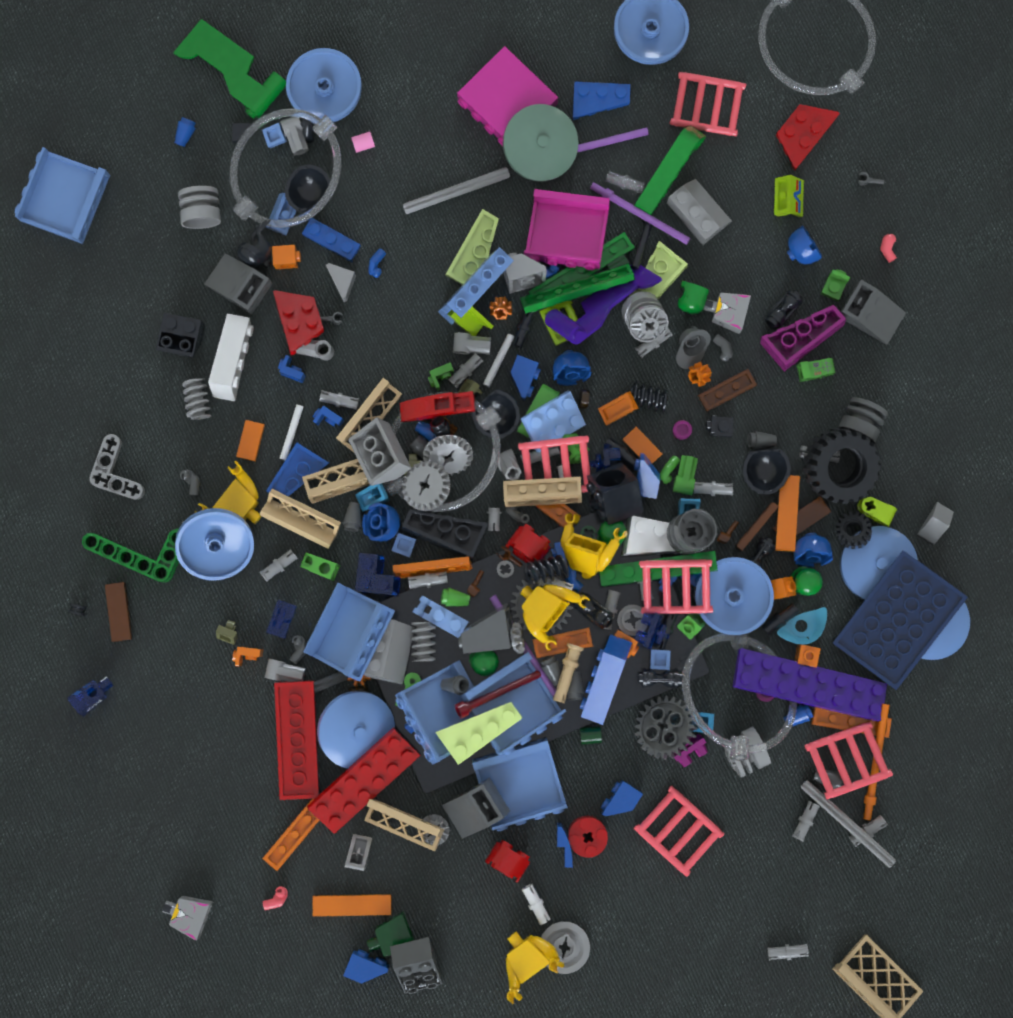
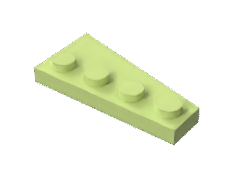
M483 209L481 210L445 275L463 285L489 257L499 218Z
M659 241L648 261L646 269L661 277L662 281L646 289L638 288L629 297L634 293L643 291L650 292L659 298L688 267V264Z
M509 702L435 733L459 765L523 717L513 703Z

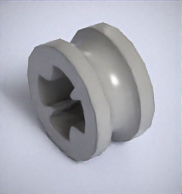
M501 561L498 564L497 573L500 577L509 578L513 575L514 566L511 562ZM508 564L511 572L503 575L500 572L502 571L500 567Z

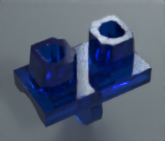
M604 444V460L601 459V454H595V460L590 461V466L595 467L596 472L601 471L602 467L604 469L611 467L610 460L621 459L620 448Z
M278 600L266 633L285 639L297 606Z
M644 613L641 623L650 627L647 633L638 630L635 640L651 650L656 635L655 643L661 644L663 638L669 639L670 635L665 633L666 625L662 624L658 631L663 617L658 613H654V615Z

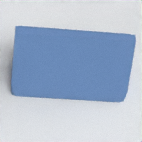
M285 193L279 194L269 217L271 221L266 225V228L286 236L296 210L289 205Z

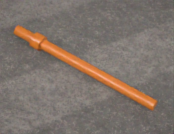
M884 703L881 705V721H879L876 742L881 754L890 706ZM874 756L870 776L879 773V767ZM877 782L868 785V792L864 798L865 810L863 819L871 820L873 805H876L877 797H875Z

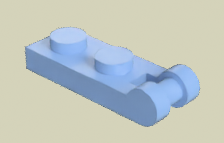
M422 595L419 599V605L412 612L455 637H461V633L469 622ZM427 605L432 607L429 614L423 612Z

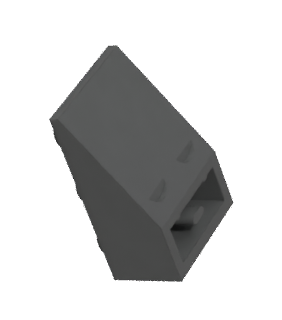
M225 253L204 285L252 315L271 287L272 282L254 268Z
M863 280L856 284L840 311L846 318V322L888 345L906 314L904 310L880 290Z
M490 777L442 805L462 839L493 825L510 812Z
M429 937L390 946L393 969L404 994H413L426 988L434 989L438 985L443 984Z

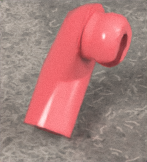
M894 234L885 235L880 246L881 252L889 263L897 258L892 251L893 244L896 242Z
M282 886L276 888L274 897L263 901L264 910L281 907L288 896L287 889Z

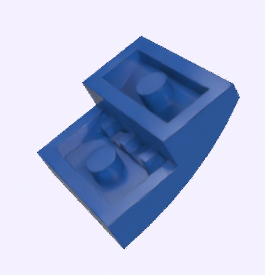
M557 823V847H564V866L573 868L568 835L562 823Z

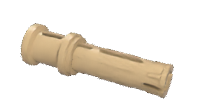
M567 643L566 656L562 659V664L564 665L553 698L554 701L564 704L574 670L579 666L580 653L584 650L583 647Z

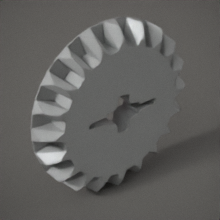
M455 435L438 436L429 441L423 450L424 462L438 463L451 476L454 473L460 474L462 470L466 471L467 466H470L473 460V450L470 444L465 439ZM451 453V457L445 459V456H448Z
M421 461L418 464H414L404 476L403 483H401L404 499L410 506L420 511L436 509L443 504L450 492V478L447 471L438 463L431 461ZM427 482L430 486L423 491L421 484Z
M560 921L548 927L541 936V938L556 948L560 961L564 963L563 968L557 967L560 974L573 973L586 963L590 953V942L587 934L577 924L569 921ZM567 936L566 942L567 946H569L570 949H566V951L564 952V957L562 958L563 953L562 949L559 948V945H563V942H565V937Z

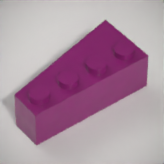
M832 305L812 314L810 317L803 320L800 319L794 322V324L785 328L782 327L769 335L762 336L760 344L785 372L842 328L846 318L835 305Z

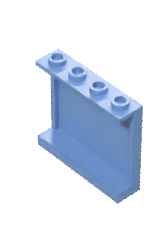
M42 147L41 152H38L36 156V165L29 173V182L23 188L20 204L18 203L15 208V217L26 224L83 244L110 174L100 167L95 169L51 153Z
M499 247L478 267L438 313L452 325L455 321L447 315L448 312L453 310L462 318L514 260Z
M337 583L303 652L335 668L347 677L360 682L395 610Z
M529 652L523 654L460 696L464 702H470L535 672L536 670L530 662L533 658ZM540 677L472 709L471 713L473 716H476L506 703H513L523 718L490 742L498 756L502 754L507 756L516 750L514 746L521 743V745L529 742L531 740L530 736L535 732L538 735L547 729L546 725L550 722L555 724L563 718L561 715L566 710L560 709Z
M460 660L395 695L398 707L403 709L407 724L413 728L416 741L422 745L425 750V758L432 765L451 755L435 732L474 717L470 712L469 716L461 719L455 710V704L463 701L462 697L442 690L440 686L442 679L462 675L469 682L468 690L474 687Z
M547 737L515 746L516 750L507 756L505 754L498 756L495 752L472 759L478 783L490 777L510 810L503 819L491 825L492 830L503 831L509 825H522L527 822L526 820L532 818L539 820L544 818L545 814L552 812L553 814H559L567 808Z

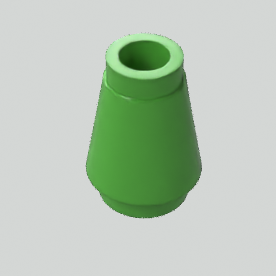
M449 587L448 589H443L441 604H445V607L469 605L470 595Z

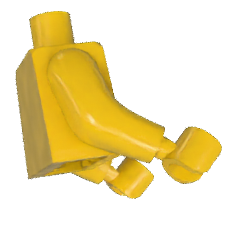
M234 461L237 465L236 468L231 469L228 466V469L238 480L235 479L212 508L232 511L245 521L249 519L256 524L262 517L255 510L259 504L257 501L259 498L257 489L240 464ZM201 503L198 504L202 507V510L210 509Z
M568 513L565 515V521L568 524L565 525L562 533L561 547L564 550L565 558L569 562L570 568L581 572L583 578L589 579L595 576L598 571L602 572L609 565L620 545L618 542L620 539L626 538L627 531H624L620 537L618 535L620 528H616L613 532L615 538L611 539L606 545L604 542L574 533L573 524L579 522L580 516L574 514L572 520V513Z
M546 584L543 587L537 586L534 590L530 586H526L521 591V595L526 598L522 605L525 624L536 639L541 643H545L547 650H551L548 643L553 642L555 645L557 643L555 638L548 636L546 632L549 631L568 607L569 602L578 603L580 607L586 608L585 605L581 604L582 600L587 599L590 601L586 595H579L574 591L557 585Z
M517 931L507 938L513 946L506 957L509 981L507 1000L514 1004V997L518 1001L522 1000V995L518 993L520 984L524 983L548 964L549 970L555 973H559L557 970L558 966L564 967V963L560 961L556 948L551 943L533 935L523 940Z

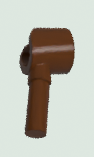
M735 520L727 533L721 531L717 541L726 544L739 522Z
M501 546L505 550V554L500 555L497 553V555L502 560H509L519 567L523 565V563L511 555V552L506 547Z
M482 570L479 571L476 579L467 589V593L473 598L480 591L476 585L484 574Z

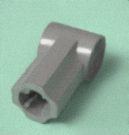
M296 115L280 121L293 155H302L309 151L303 135V128L300 125L299 116Z
M461 332L454 333L453 353L468 355L470 353L490 355L491 337L471 336V334Z
M312 340L306 346L303 345L298 348L295 354L328 361L334 356V349L325 340ZM323 347H328L326 354H320V350Z
M512 449L494 456L500 472H503L506 479L512 481L519 479L521 470Z
M269 659L264 678L288 682L303 681L306 668Z

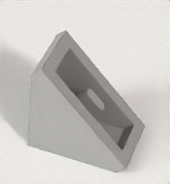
M328 263L326 267L343 302H346L356 278L355 272Z
M936 502L917 535L934 545L949 528L954 512Z
M353 834L345 867L362 871L366 869L372 843L371 837Z

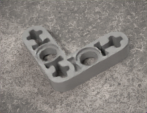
M109 434L102 441L90 475V482L97 488L133 500H139L145 493V489L141 484L112 474L122 447V441L118 436ZM113 438H115L114 441L117 442L116 446L113 445L110 450L114 452V454L112 455L108 452H104L105 449L108 451L110 449L108 441H112ZM104 456H109L111 459V463L108 466L101 464V459ZM102 474V478L109 480L108 487L106 488L107 483L101 481L97 484L95 477H99ZM115 480H121V489H113L112 484ZM127 486L133 489L138 486L139 494L133 496V492L126 490Z

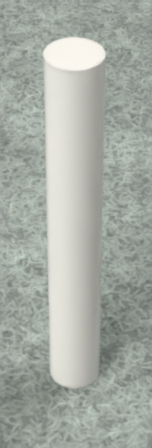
M507 334L483 385L491 386L513 341V335Z
M296 404L279 458L285 461L289 455L303 411V406Z

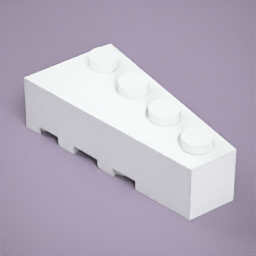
M227 314L208 381L212 396L215 398L230 401L236 400L241 372L244 367L245 354H247L249 348V336L251 337L253 334V325H251L250 318L232 314Z
M637 516L628 518L626 524L627 536L623 542L621 556L679 553L670 546L667 539L669 523Z

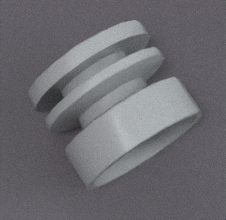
M191 186L179 190V206L184 208L180 211V220L183 227L203 229L214 227L221 223L220 209L215 207L219 204L217 188L211 186Z
M641 291L634 293L626 299L621 312L634 339L640 342H652L663 336L669 321L658 298L650 292Z
M753 726L741 731L743 740L741 742L735 735L731 736L733 746L728 739L722 741L727 760L740 778L745 776L743 767H745L749 774L752 773V762H754L758 769L771 764L769 754Z

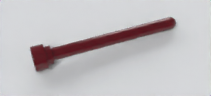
M532 672L470 702L461 701L455 704V710L461 719L469 716L472 709L540 678L541 672Z

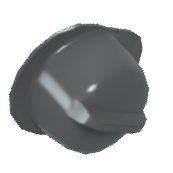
M691 326V328L683 331L679 338L680 347L676 355V362L679 367L689 369V367L702 360L711 340L710 334L707 331L698 329L696 326Z

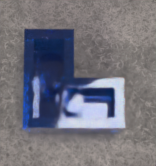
M359 553L355 585L356 592L398 597L401 577L383 575L384 556Z

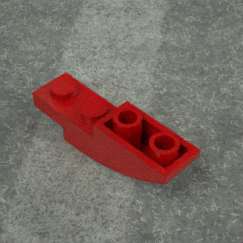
M473 391L442 393L400 403L401 422L476 412Z

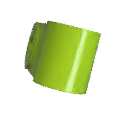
M873 497L863 498L857 504L859 513H863L866 517L886 527H889L897 511V508ZM869 502V507H871V509L866 510L867 506L865 505V503Z

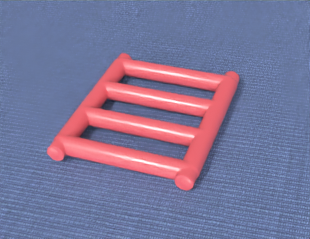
M679 72L678 79H680L674 116L670 120V125L683 128L691 125L700 131L737 137L738 130H736L742 91L745 90L746 83ZM687 80L698 82L692 121L681 119ZM706 84L717 86L710 124L699 123ZM724 87L735 89L728 128L717 126Z
M589 436L519 443L518 448L522 451L525 480L533 479L529 450L541 448L544 479L552 478L548 447L560 446L564 478L571 477L568 445L579 444L584 485H581V493L588 492L586 484H588L587 476L590 475L587 449Z
M646 560L639 562L643 573L644 607L641 609L642 614L713 613V608L710 606V567H712V560ZM690 567H702V606H691ZM650 568H662L663 606H652ZM670 568H682L683 606H671Z
M871 722L857 725L804 745L806 751H810L826 790L824 793L826 799L840 796L893 776L891 769L888 770L871 731V728H873ZM864 732L880 770L879 773L871 776L853 735ZM846 738L862 779L851 782L835 744L836 741ZM828 745L844 786L833 789L817 748Z
M671 785L667 790L668 794L640 825L634 826V830L675 868L688 877L693 865L718 837H723L725 833ZM675 798L683 806L654 838L646 829ZM688 811L691 812L697 820L672 849L668 851L661 842ZM704 824L712 833L683 864L675 856Z

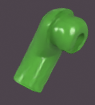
M672 456L660 472V480L664 484H668L672 480L670 473L680 462L677 456Z

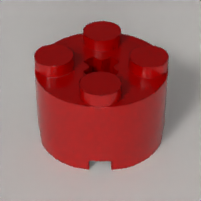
M528 524L518 527L507 542L506 547L509 548L511 546L513 548L512 553L525 563L534 562L535 560L541 561L551 549L549 546L551 541L543 535L539 537Z
M582 816L575 819L569 826L568 840L576 854L592 858L605 849L608 834L599 819L593 816ZM591 832L592 839L585 841L583 834Z
M501 840L500 843L496 842L485 863L489 864L492 862L491 867L512 879L515 876L514 881L518 883L530 864L528 861L530 857L522 851L514 852L511 850L513 846L504 840Z

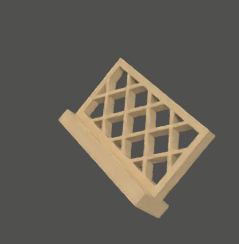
M864 935L845 958L832 968L881 1018H901L923 993V990L867 935ZM865 942L871 946V955H862V946ZM858 957L859 969H851L847 965L851 958ZM862 957H872V969H863ZM876 957H882L885 960L886 969H876ZM886 971V983H877L876 972ZM890 971H896L899 974L900 983H890ZM863 972H872L873 984H866L863 981ZM877 986H887V998H880L878 996ZM891 986H900L901 998H891ZM904 986H911L916 992L911 997H905ZM891 1000H901V1009L897 1014L892 1010Z

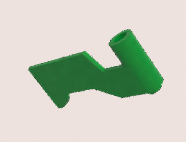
M203 19L197 23L173 52L176 56L183 59H193L199 56L223 73L231 96L245 106L247 109L245 112L253 119L255 117L259 119L286 87V81L274 71L262 85L251 78L248 73L254 56Z

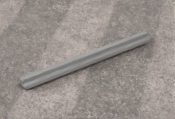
M505 167L403 204L406 214L502 181L510 177L509 170Z
M806 780L801 785V789L886 866L890 868L895 864L896 859L832 801L826 799L825 795L811 782Z

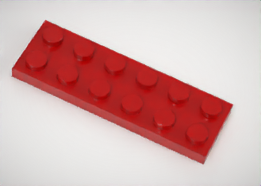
M314 681L275 682L280 800L316 798L319 796Z
M393 727L317 796L307 808L335 834L368 804L369 799L376 797L420 756V753Z

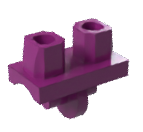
M697 734L696 738L690 737L689 740L693 744L685 745L688 751L681 749V756L674 753V759L679 761L683 767L691 764L692 760L688 755L691 752L695 751L698 757H702L708 752L705 746L706 741L700 734Z

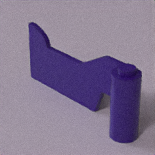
M641 265L638 270L631 268L635 280L613 286L607 290L594 292L581 302L586 314L577 321H573L557 309H552L547 313L545 323L572 344H579L603 325L607 315L615 305L636 289L652 287L661 282L662 278Z

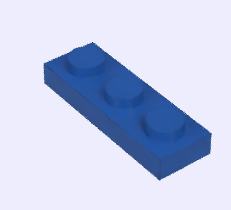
M312 217L302 232L303 236L350 262L353 261L361 247L359 243Z

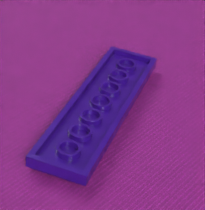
M740 648L738 649L733 687L879 722L881 721L882 703L885 704L887 683L821 667L798 664L796 661Z

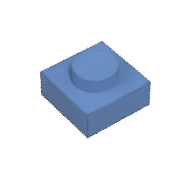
M280 123L262 130L268 148H273L287 142Z
M398 533L392 551L410 558L416 539Z
M650 650V669L670 670L671 651Z

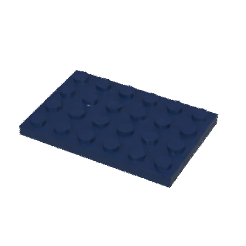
M902 550L833 641V644L897 690L968 596Z

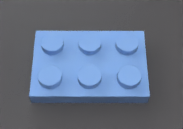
M571 391L562 393L520 418L531 442L559 439L565 434H571L586 425ZM541 448L535 449L536 452H541Z

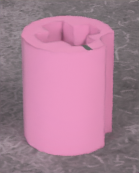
M370 132L351 137L356 153L375 147Z

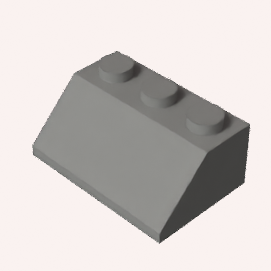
M696 179L681 186L668 198L667 204L702 245L732 222Z
M522 253L508 254L514 260L503 272L509 294L536 287L546 281V266Z
M378 417L348 439L371 486L396 480L411 469L390 424Z
M391 619L364 676L403 685L412 645L411 638L414 635L411 630L415 629V627Z

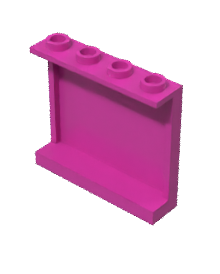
M505 46L457 92L459 105L463 109L467 108L477 122L481 121L485 125V130L491 135L494 134L502 146L506 126L517 112L535 104H546L553 107L558 104V97Z
M535 189L533 196L534 205L524 255L536 262H546L553 266L563 264L569 268L579 266L587 270L600 269L610 198Z

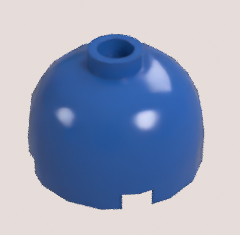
M801 226L791 234L788 239L789 250L787 253L792 261L796 259L800 264L808 265L822 258L817 245L811 239L804 226Z
M567 350L554 361L553 377L559 385H577L576 381L582 379V382H584L591 376L588 359L580 352Z
M384 503L370 505L367 515L364 514L362 528L364 534L372 541H388L395 537L400 528V517L397 511Z
M807 533L796 542L793 553L794 561L799 566L814 567L813 563H820L823 566L833 560L831 544L823 536L816 533Z

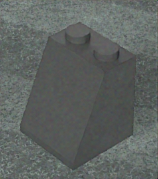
M510 603L504 604L466 627L461 633V637L458 638L459 647L463 648V654L511 648L510 628L513 624Z

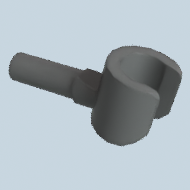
M866 172L859 174V177L866 178L865 181H858L861 186H865L867 183L884 184V180L871 178Z
M335 312L333 316L320 317L321 321H332L335 325L342 323V321H336L334 318L335 316H342L341 312Z

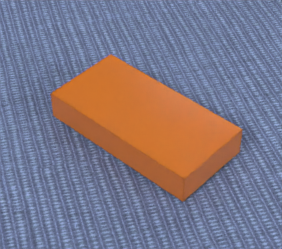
M631 391L598 408L606 426L639 409Z
M249 420L245 421L236 457L256 462L265 428L264 424Z
M637 427L622 439L639 458L640 453H644L652 464L662 455L656 446Z

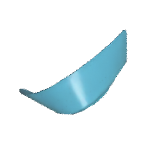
M822 607L799 614L790 619L785 626H782L777 631V634L786 641L795 644H810L821 636L825 628L827 609ZM798 620H804L807 623V629L804 632L796 630L795 624Z

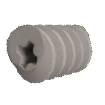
M189 379L182 383V386L186 388L183 394L187 395L184 401L188 403L185 409L190 410L186 413V416L191 418V420L211 417L210 414H205V411L210 410V407L204 406L205 403L209 402L208 399H203L204 396L208 395V392L202 391V389L207 387V385L201 384L205 379Z
M411 622V625L417 627L411 630L412 633L417 635L411 638L412 641L417 642V644L411 646L412 649L417 650L411 656L417 658V660L411 662L436 660V657L430 655L436 652L435 649L430 648V646L436 644L435 641L430 640V638L436 637V634L430 632L436 629V626L430 624L431 622Z

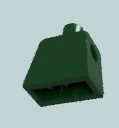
M404 911L375 928L377 937L367 940V945L370 952L381 948L383 956H390V946L414 941Z

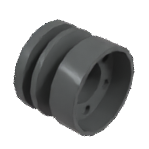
M852 397L849 402L850 406L846 408L847 413L851 416L844 415L838 429L847 428L859 432L870 438V442L875 444L880 434V430L876 426L884 425V420L888 417V411L872 401Z
M692 509L676 516L667 528V539L670 546L681 554H692L709 547L717 535V525L714 518L702 509Z

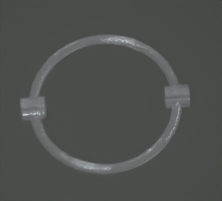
M771 0L760 20L758 40L762 57L776 78L796 91L811 95L834 94L845 89L852 94L863 86L864 81L861 78L869 69L875 54L876 33L868 11L859 0L847 1L858 10L865 22L869 40L867 55L857 72L854 69H850L839 79L841 81L840 84L830 87H811L800 84L787 77L776 66L767 48L766 27L774 8L778 4L781 8L786 7L792 0Z
M281 109L259 118L243 133L234 149L230 163V185L237 202L233 207V211L242 220L245 221L250 217L261 224L269 218L257 214L255 210L258 207L255 202L247 195L244 197L241 195L237 180V168L241 152L255 131L264 124L281 117H301L315 124L312 127L315 133L324 141L328 138L332 147L334 159L333 173L326 192L310 210L291 219H271L266 226L282 228L298 225L315 216L328 203L339 181L341 153L333 133L338 127L326 114L320 119L318 116L304 110Z
M446 391V392H436V393H431V394H428V395H425V396L436 395V394H442V393H449V392H448V391ZM475 400V407L479 412L475 417L485 431L490 429L492 436V458L487 473L479 485L468 495L456 501L441 504L436 509L430 511L443 512L460 508L478 497L492 480L500 457V437L496 423L501 420L493 406H489L486 409ZM401 413L391 426L395 436L403 423L401 422ZM403 476L383 483L384 488L391 496L398 493L404 499L402 493L403 486L401 484L404 481Z
M749 633L742 635L717 634L700 642L688 656L682 673L683 697L691 717L703 733L717 744L730 749V757L733 760H747L749 753L768 750L786 737L795 720L797 702L789 701L788 716L784 726L776 736L764 743L749 745V739L741 735L733 736L729 741L715 733L699 715L691 696L690 674L698 655L714 643L731 641V647L734 650L740 648L748 649L750 645L764 654L778 657L766 645L749 637Z

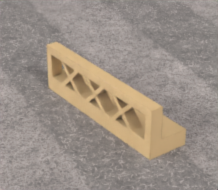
M383 378L336 439L354 452L352 446L347 441L357 433L355 432L357 428L358 431L361 430L360 424L362 421H373L376 417L383 420L403 394ZM388 389L396 394L392 401L384 402L383 395ZM382 405L383 413L380 416L373 417V407Z
M358 459L303 476V482L310 502L313 504L370 485L361 465L358 466L360 464ZM349 467L357 469L355 474L351 476L344 473ZM331 473L339 475L337 480L333 482L326 479ZM313 479L321 481L318 487L310 489L308 481Z
M581 477L503 481L505 507L582 503Z
M271 489L267 502L260 512V516L329 549L336 538L341 522L274 489ZM273 497L279 499L281 503L273 500ZM291 506L297 508L298 512L293 510ZM308 515L315 517L316 520L311 519ZM325 523L334 526V529L328 527Z
M369 799L367 804L369 810L364 821L432 851H436L444 831L443 828L379 800ZM373 811L381 812L384 819L379 821L371 819ZM395 818L399 820L401 827L391 828L388 819ZM411 825L417 828L419 834L413 837L408 835L406 827ZM429 833L436 836L433 845L426 843L424 834Z

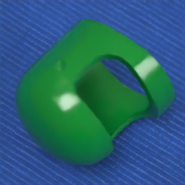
M682 281L680 287L685 290L683 296L678 299V307L685 313L699 314L705 307L709 290L702 286Z
M604 521L599 527L596 539L608 544L611 539L615 538L613 532L616 528H620L618 531L620 537L624 531H627V528L622 521L611 525ZM625 538L620 539L618 543H620L621 545L624 542Z
M801 566L790 574V577L793 576L794 579L795 574L798 572L795 577L796 593L799 595H815L822 588V576L815 569Z
M493 650L474 652L469 656V663L475 673L480 676H489L496 672L499 666V659Z

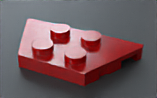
M799 104L777 132L776 137L779 143L782 144L783 151L788 156L793 170L799 167L839 116V112Z
M273 291L291 355H294L298 348L303 345L306 346L313 338H317L324 333L315 298Z

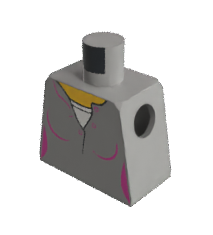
M720 293L717 302L707 299L703 310L714 313L713 323L740 334L751 296Z
M181 896L177 904L166 901L162 912L172 915L169 923L171 927L197 941L201 937L213 902Z

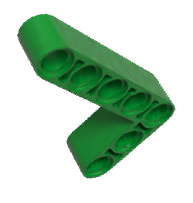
M691 125L685 127L634 206L652 215L691 154L701 146L706 135Z
M174 529L169 533L157 561L94 533H87L82 538V545L85 549L156 581H170L179 564L175 551V536L178 529ZM95 537L97 543L94 547H90L89 541ZM113 545L114 552L108 555L107 547ZM169 551H173L175 554L174 559L171 561L167 560V553ZM130 553L132 558L130 562L126 563L124 556ZM147 560L149 568L143 571L141 564ZM165 568L167 574L161 579L158 573L160 569Z

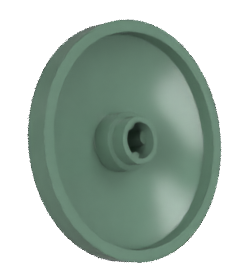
M546 104L530 105L517 112L507 124L503 135L504 155L511 168L520 176L537 182L553 180L565 173L576 158L578 152L576 128L571 119L560 109Z

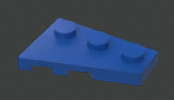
M574 82L573 120L586 115L591 116L604 110L609 111L627 106L630 103V84Z
M296 443L266 491L269 493L271 489H274L289 496L304 484L303 476L319 472L329 462Z

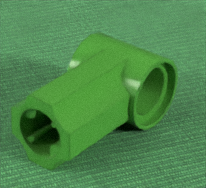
M681 456L678 475H676L673 485V492L692 496L698 458Z

